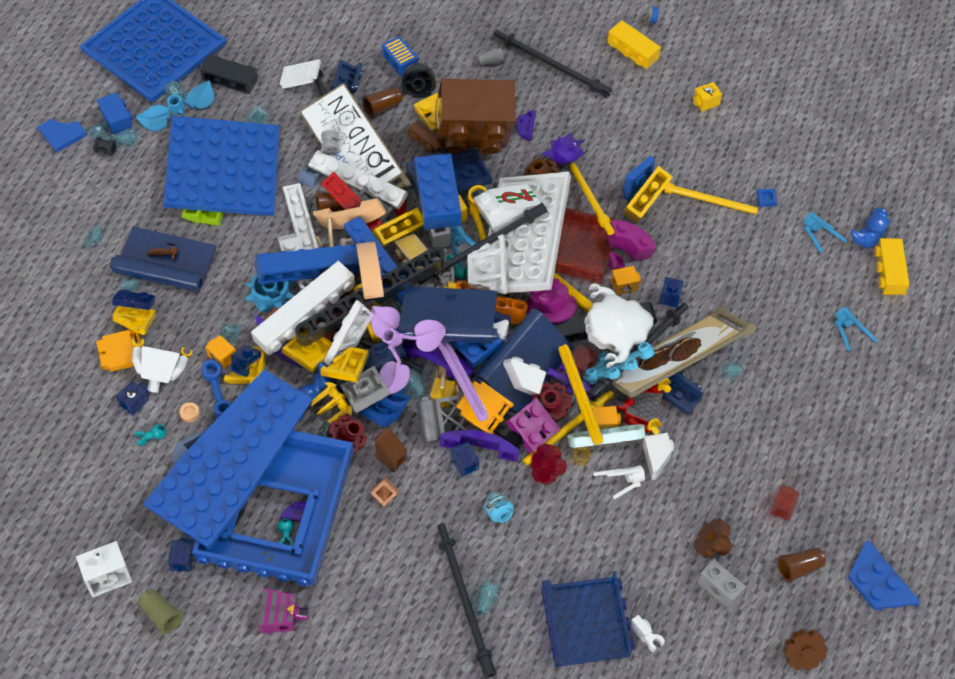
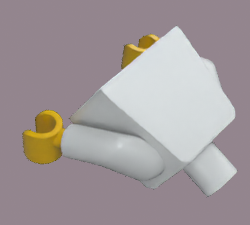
M135 339L132 340L133 365L136 372L141 375V378L149 379L147 391L159 393L161 382L169 383V381L176 380L185 370L187 362L192 355V350L189 354L183 352L185 347L181 348L180 353L146 347L144 346V339H142L141 344H135Z

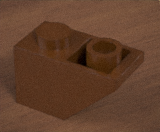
M389 427L384 432L378 433L375 438L376 459L395 472L407 460V449Z

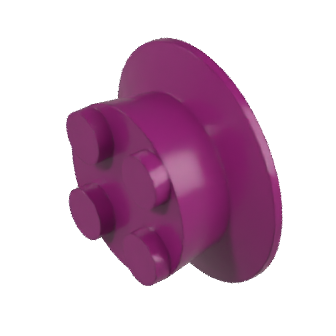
M553 278L551 290L531 291V297L526 301L528 304L526 315L531 309H537L552 324L571 318L577 310L575 298L569 295L567 286L560 283L559 279Z

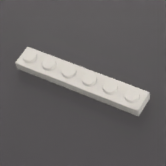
M318 150L308 164L311 169L326 176L335 172L348 186L358 191L367 186L368 190L376 197L379 196L382 202L397 209H400L408 196L407 191Z

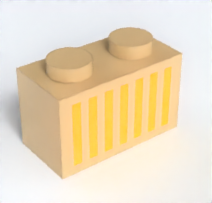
M414 233L394 242L396 247L394 254L403 264L428 250ZM417 266V267H416V269H423V268H424L423 266Z

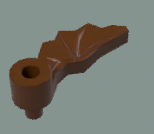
M170 247V250L155 248L148 251L147 255H171V259L174 260L175 256L178 255V248Z

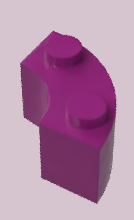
M611 220L610 224L615 231L613 235L607 234L611 248L624 250L633 261L646 260L652 257L656 246L643 229L630 222Z

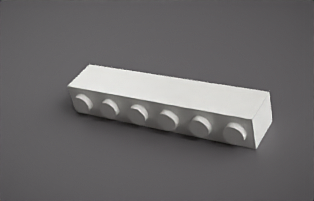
M337 261L251 331L254 342L268 355L278 351L287 340L295 337V328L299 323L336 303L344 293L351 291L355 285L354 275Z

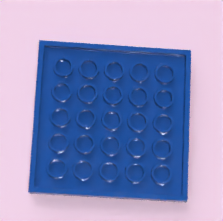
M139 0L81 44L80 48L81 51L149 102L153 103L205 62L208 55L215 54L225 46L227 40L173 0Z
M172 116L163 207L274 216L279 125Z

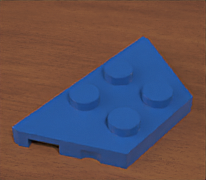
M867 540L848 576L850 582L874 611L884 610L885 608H900L907 605H919L921 601L872 543Z

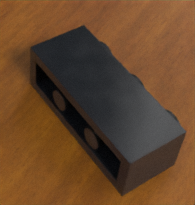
M208 55L200 69L203 81H210V83L246 94L251 93L258 81L256 68L226 60L219 56Z

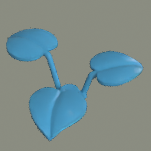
M206 81L192 89L186 95L185 101L179 95L173 94L167 99V108L163 105H155L136 115V118L143 127L149 130H162L168 125L167 118L171 117V111L174 114L185 117L183 113L185 105L191 109L196 107L199 110L211 106L214 102V92L211 83Z

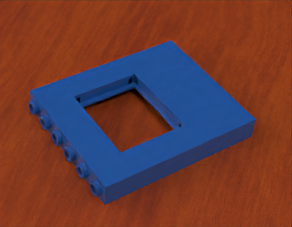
M294 431L282 445L281 452L276 454L272 460L273 464L268 471L264 472L259 483L261 486L309 495L294 546L233 533L238 517L237 514L210 550L197 541L195 542L192 553L197 562L205 565L209 563L217 564L218 567L228 569L229 567L236 568L237 571L242 573H249L250 571L264 578L273 576L283 582H289V580L296 581L301 586L316 585L354 454V447L352 442Z

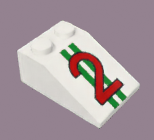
M527 184L489 189L474 198L481 215L494 233L522 217L523 211L526 209L530 210L541 203Z

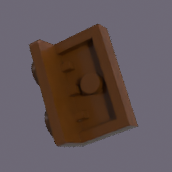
M419 120L412 123L407 135L413 141L422 145L426 151L436 154L442 143L436 140V133Z

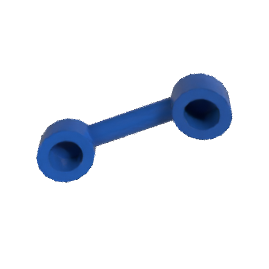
M207 360L202 365V376L207 382L211 383L216 399L214 416L217 419L232 403L223 399L218 382L221 377L220 364L215 360Z

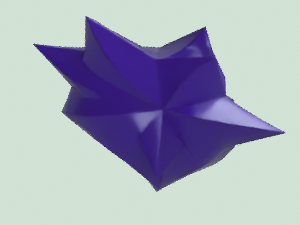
M571 133L564 138L558 136L557 141L551 140V149L544 151L542 155L556 162L560 168L562 164L572 163V161L578 160V157L580 158V156L585 155L579 145L586 139L575 140Z

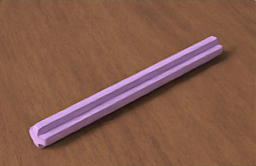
M441 341L439 348L477 419L480 422L487 420L488 412L451 344Z

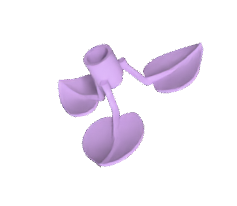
M372 306L371 312L374 314L371 319L373 331L377 337L389 345L388 348L397 360V363L394 361L387 362L380 371V377L390 393L394 394L402 390L410 379V369L407 365H401V360L394 347L400 345L402 339L405 338L416 340L417 347L424 352L433 351L440 345L446 328L438 321L424 320L415 326L414 332L416 336L404 335L396 331L399 327L401 316L396 309Z

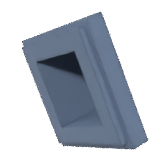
M307 166L300 170L298 182L313 189L323 174Z

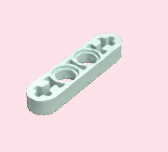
M640 424L600 429L604 440L602 444L637 440L646 436L645 426ZM588 431L572 433L567 436L569 447L577 448L594 445Z

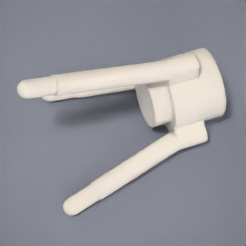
M641 465L593 473L594 476L607 475L608 477L625 475L627 482L632 483L613 495V499L618 498L633 488L640 487V482L645 480V473Z

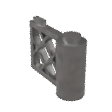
M457 391L456 396L432 400L431 396L419 398V402H416L422 442L440 439L441 434L445 433L444 424L448 419L457 425L453 431H457L458 428L467 430L461 425L465 418L462 417L458 423L450 417L456 409V405L464 396L463 391ZM447 401L453 405L448 415L441 411L440 402ZM474 426V429H468V430L480 431V429L477 428L476 426Z

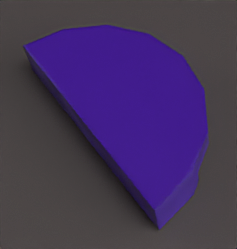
M527 111L526 114L519 116L516 121V131L525 140L531 141L536 111Z
M294 502L293 505L283 510L280 520L289 519L292 522H301L307 502Z

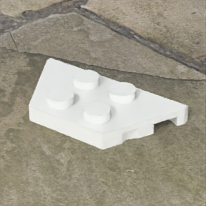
M504 235L498 236L499 240L491 245L487 243L479 250H475L468 255V284L470 288L495 290L497 293L507 294Z
M358 300L355 301L349 314L343 319L340 331L333 338L334 342L323 360L328 366L333 363L336 355H342L349 347H356L374 315Z

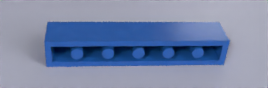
M356 244L281 251L278 253H262L256 256L254 265L259 284L318 278L337 261L343 264L350 272H353V274L360 273Z

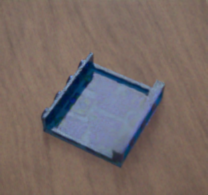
M613 571L612 577L552 585L550 580L542 581L541 592L555 667L628 658L631 656L632 650L635 649L634 639L629 637L630 620L629 617H625L626 600L625 597L621 598L622 581L621 578H617L616 571Z

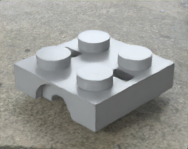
M375 366L362 372L357 383L346 381L340 385L356 413L391 394Z

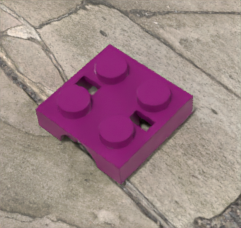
M537 398L506 421V424L512 431H516L522 436L523 446L529 454L560 430ZM526 411L530 418H528L523 412ZM540 431L544 434V436H545L544 439L542 438L541 434L539 433Z

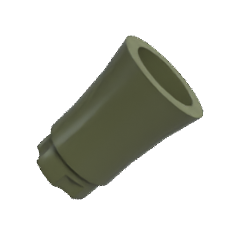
M150 588L140 595L138 604L154 622L162 635L171 633L183 621L184 613L174 607L154 589Z

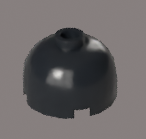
M414 63L404 70L401 77V87L406 95H413L412 98H426L436 88V77L429 66L422 63Z

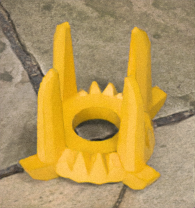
M325 383L328 387L313 399L311 406L328 394L333 398L317 412V415L321 416L336 405H338V408L340 407L341 411L325 422V424L329 425L332 421H336L339 416H344L347 413L351 416L353 408L352 405L349 406L347 404L346 396L337 391L334 383Z

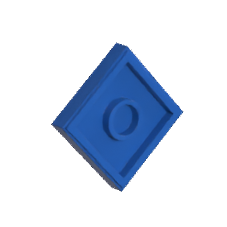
M649 156L626 176L623 198L627 201L638 193L652 175L655 159L652 156Z

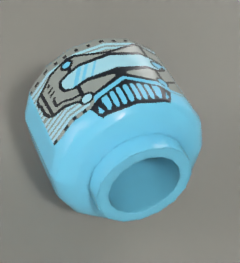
M492 493L484 503V509L492 521L504 523L512 517L514 506L505 493Z

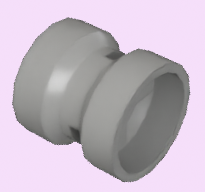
M334 130L323 131L321 133V140L323 141L321 151L325 154L338 153L339 144L337 141L339 140V133Z

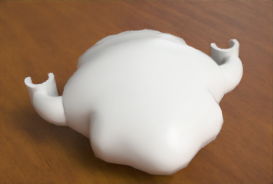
M592 284L588 290H594L595 292L591 293L590 298L594 299L599 294L604 295L605 298L602 302L594 303L585 317L586 333L589 342L595 344L599 349L607 348L618 354L616 356L613 353H609L604 358L605 360L610 359L612 361L606 365L607 368H612L615 364L622 363L628 358L633 345H639L647 340V335L653 327V317L637 301H626L617 296L612 289Z

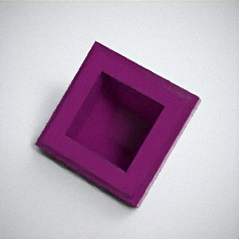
M611 251L609 253L608 268L611 270L625 268L623 258Z

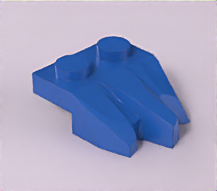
M403 388L399 392L384 397L382 400L375 402L358 413L384 428L399 419L410 396L404 395L405 389Z

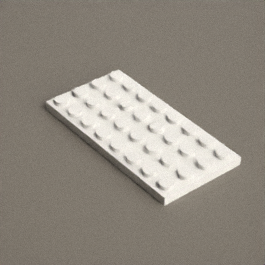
M569 172L500 178L498 188L527 184L548 211V213L535 219L532 224L525 223L504 235L507 293L552 289L571 179ZM489 228L488 236L494 233L491 228Z

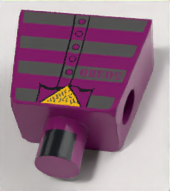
M263 588L258 623L260 633L294 631L296 620H308L309 608L298 607L297 596Z

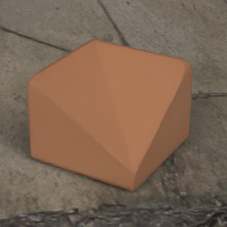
M384 476L370 490V493L385 507L399 493V489Z

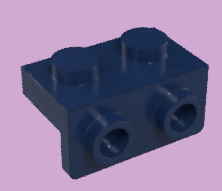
M340 60L337 64L330 90L344 83L351 94L356 93L359 87L357 81L360 80L363 74L361 70L362 63L359 62L355 67Z
M677 372L668 378L671 384L667 385L671 387V391L666 393L662 390V398L686 415H689L702 401L704 390L697 383L688 380L684 374Z

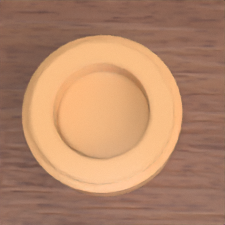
M192 402L182 405L179 411L181 419L185 422H194L200 416L199 407Z

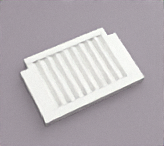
M320 59L284 67L280 80L282 89L313 83L314 79H317L321 64Z

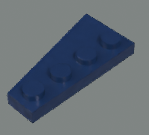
M381 342L367 349L369 350V357L362 372L375 366L377 371H380L387 362L397 361L392 351L388 348L389 345L387 343ZM401 344L394 347L400 359L407 355ZM331 378L332 382L336 385L337 391L340 393L344 392L340 385L346 382V380Z

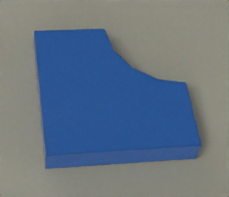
M52 118L37 127L56 153L87 136V132L78 121L60 123Z

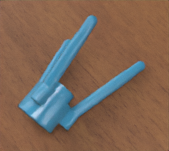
M814 212L805 217L803 223L806 226L804 230L808 232L820 253H823V250L812 230L818 231L823 227L847 243V239L833 230V226L819 218Z
M461 226L450 229L451 245L455 255L456 253L459 254L456 243L461 245L467 241L471 246L476 244Z
M848 307L841 308L835 314V317L838 319L835 321V324L839 328L848 351L851 348L842 327L844 325L849 327L855 323L875 343L878 342L863 324L854 317Z

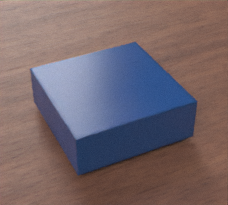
M757 189L758 207L777 206L775 189Z

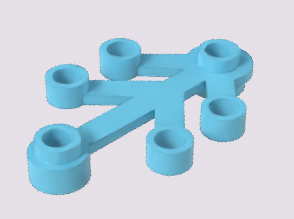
M643 342L638 346V350L630 353L624 362L615 364L612 368H607L605 365L610 359H604L609 354L608 351H604L599 354L600 361L597 365L585 371L583 379L589 385L596 384L599 378L616 379L621 374L619 370L632 371L638 367L636 357L640 356L641 359H648L655 354V351L651 344Z

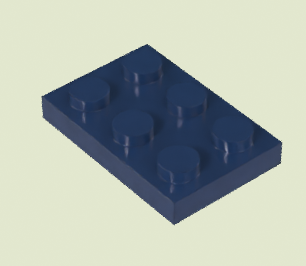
M475 149L451 155L458 192L467 191L476 185L485 186L493 183L492 176Z

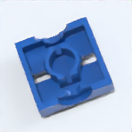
M497 337L493 344L449 343L454 351H460L467 363L475 368L500 347L502 340Z

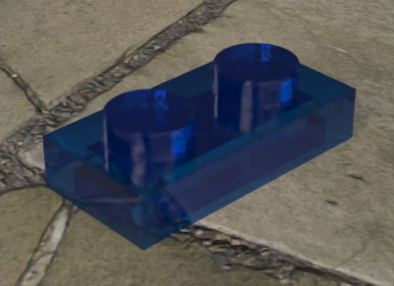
M118 290L112 298V304L115 306L150 310L155 303V295H149L146 292L134 293L129 290Z

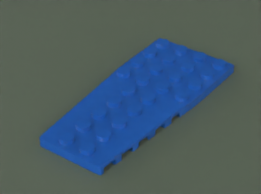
M263 370L181 456L143 503L144 507L210 550L247 503L261 482L262 475L266 470H269L273 464L272 460L277 453L281 452L282 445L292 435L294 427L298 421L302 420L308 406L312 405V399L267 370Z

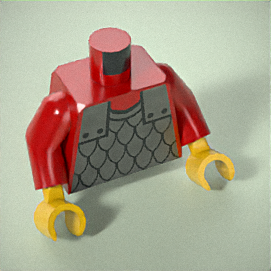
M666 378L632 398L629 397V400L617 398L616 410L626 412L624 422L628 426L644 425L645 433L658 434L659 429L657 427H662L661 422L657 419L663 396L661 392L662 390L666 393L671 391V387L667 385L671 384V381Z

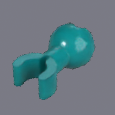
M449 253V255L445 258L446 261L453 258L452 254ZM460 262L454 265L455 277L457 279H465L468 276V268L461 265Z
M156 424L152 427L151 431L145 433L137 431L134 434L137 438L142 437L141 440L137 441V444L144 446L149 439L164 438L167 430L164 425Z
M283 519L278 523V531L282 534V539L279 543L285 544L288 541V544L294 546V542L290 538L294 525L289 519Z

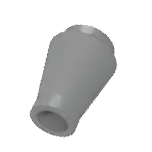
M497 47L478 56L481 66L501 64V62L505 61L502 49H497Z

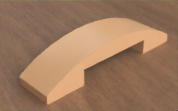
M376 198L362 201L360 207L337 212H332L328 208L314 211L313 215L324 228H328L327 219L331 218L332 229H344L345 223L359 216L365 223H369L384 215L386 210L379 199Z
M375 242L356 244L364 299L384 297Z

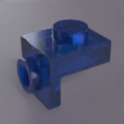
M244 345L231 355V371L247 377L250 365L261 358V351Z

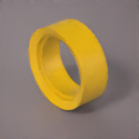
M481 185L473 186L468 192L469 201L474 206L477 205L471 197L472 193L476 190L487 191Z

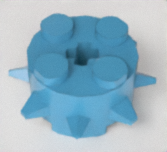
M256 273L251 282H246V285L251 288V293L246 297V301L254 302L259 311L271 312L275 307L280 309L290 298L295 296L289 290V287L295 280L259 284Z

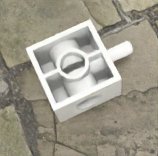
M117 541L76 556L84 582L92 598L132 583Z

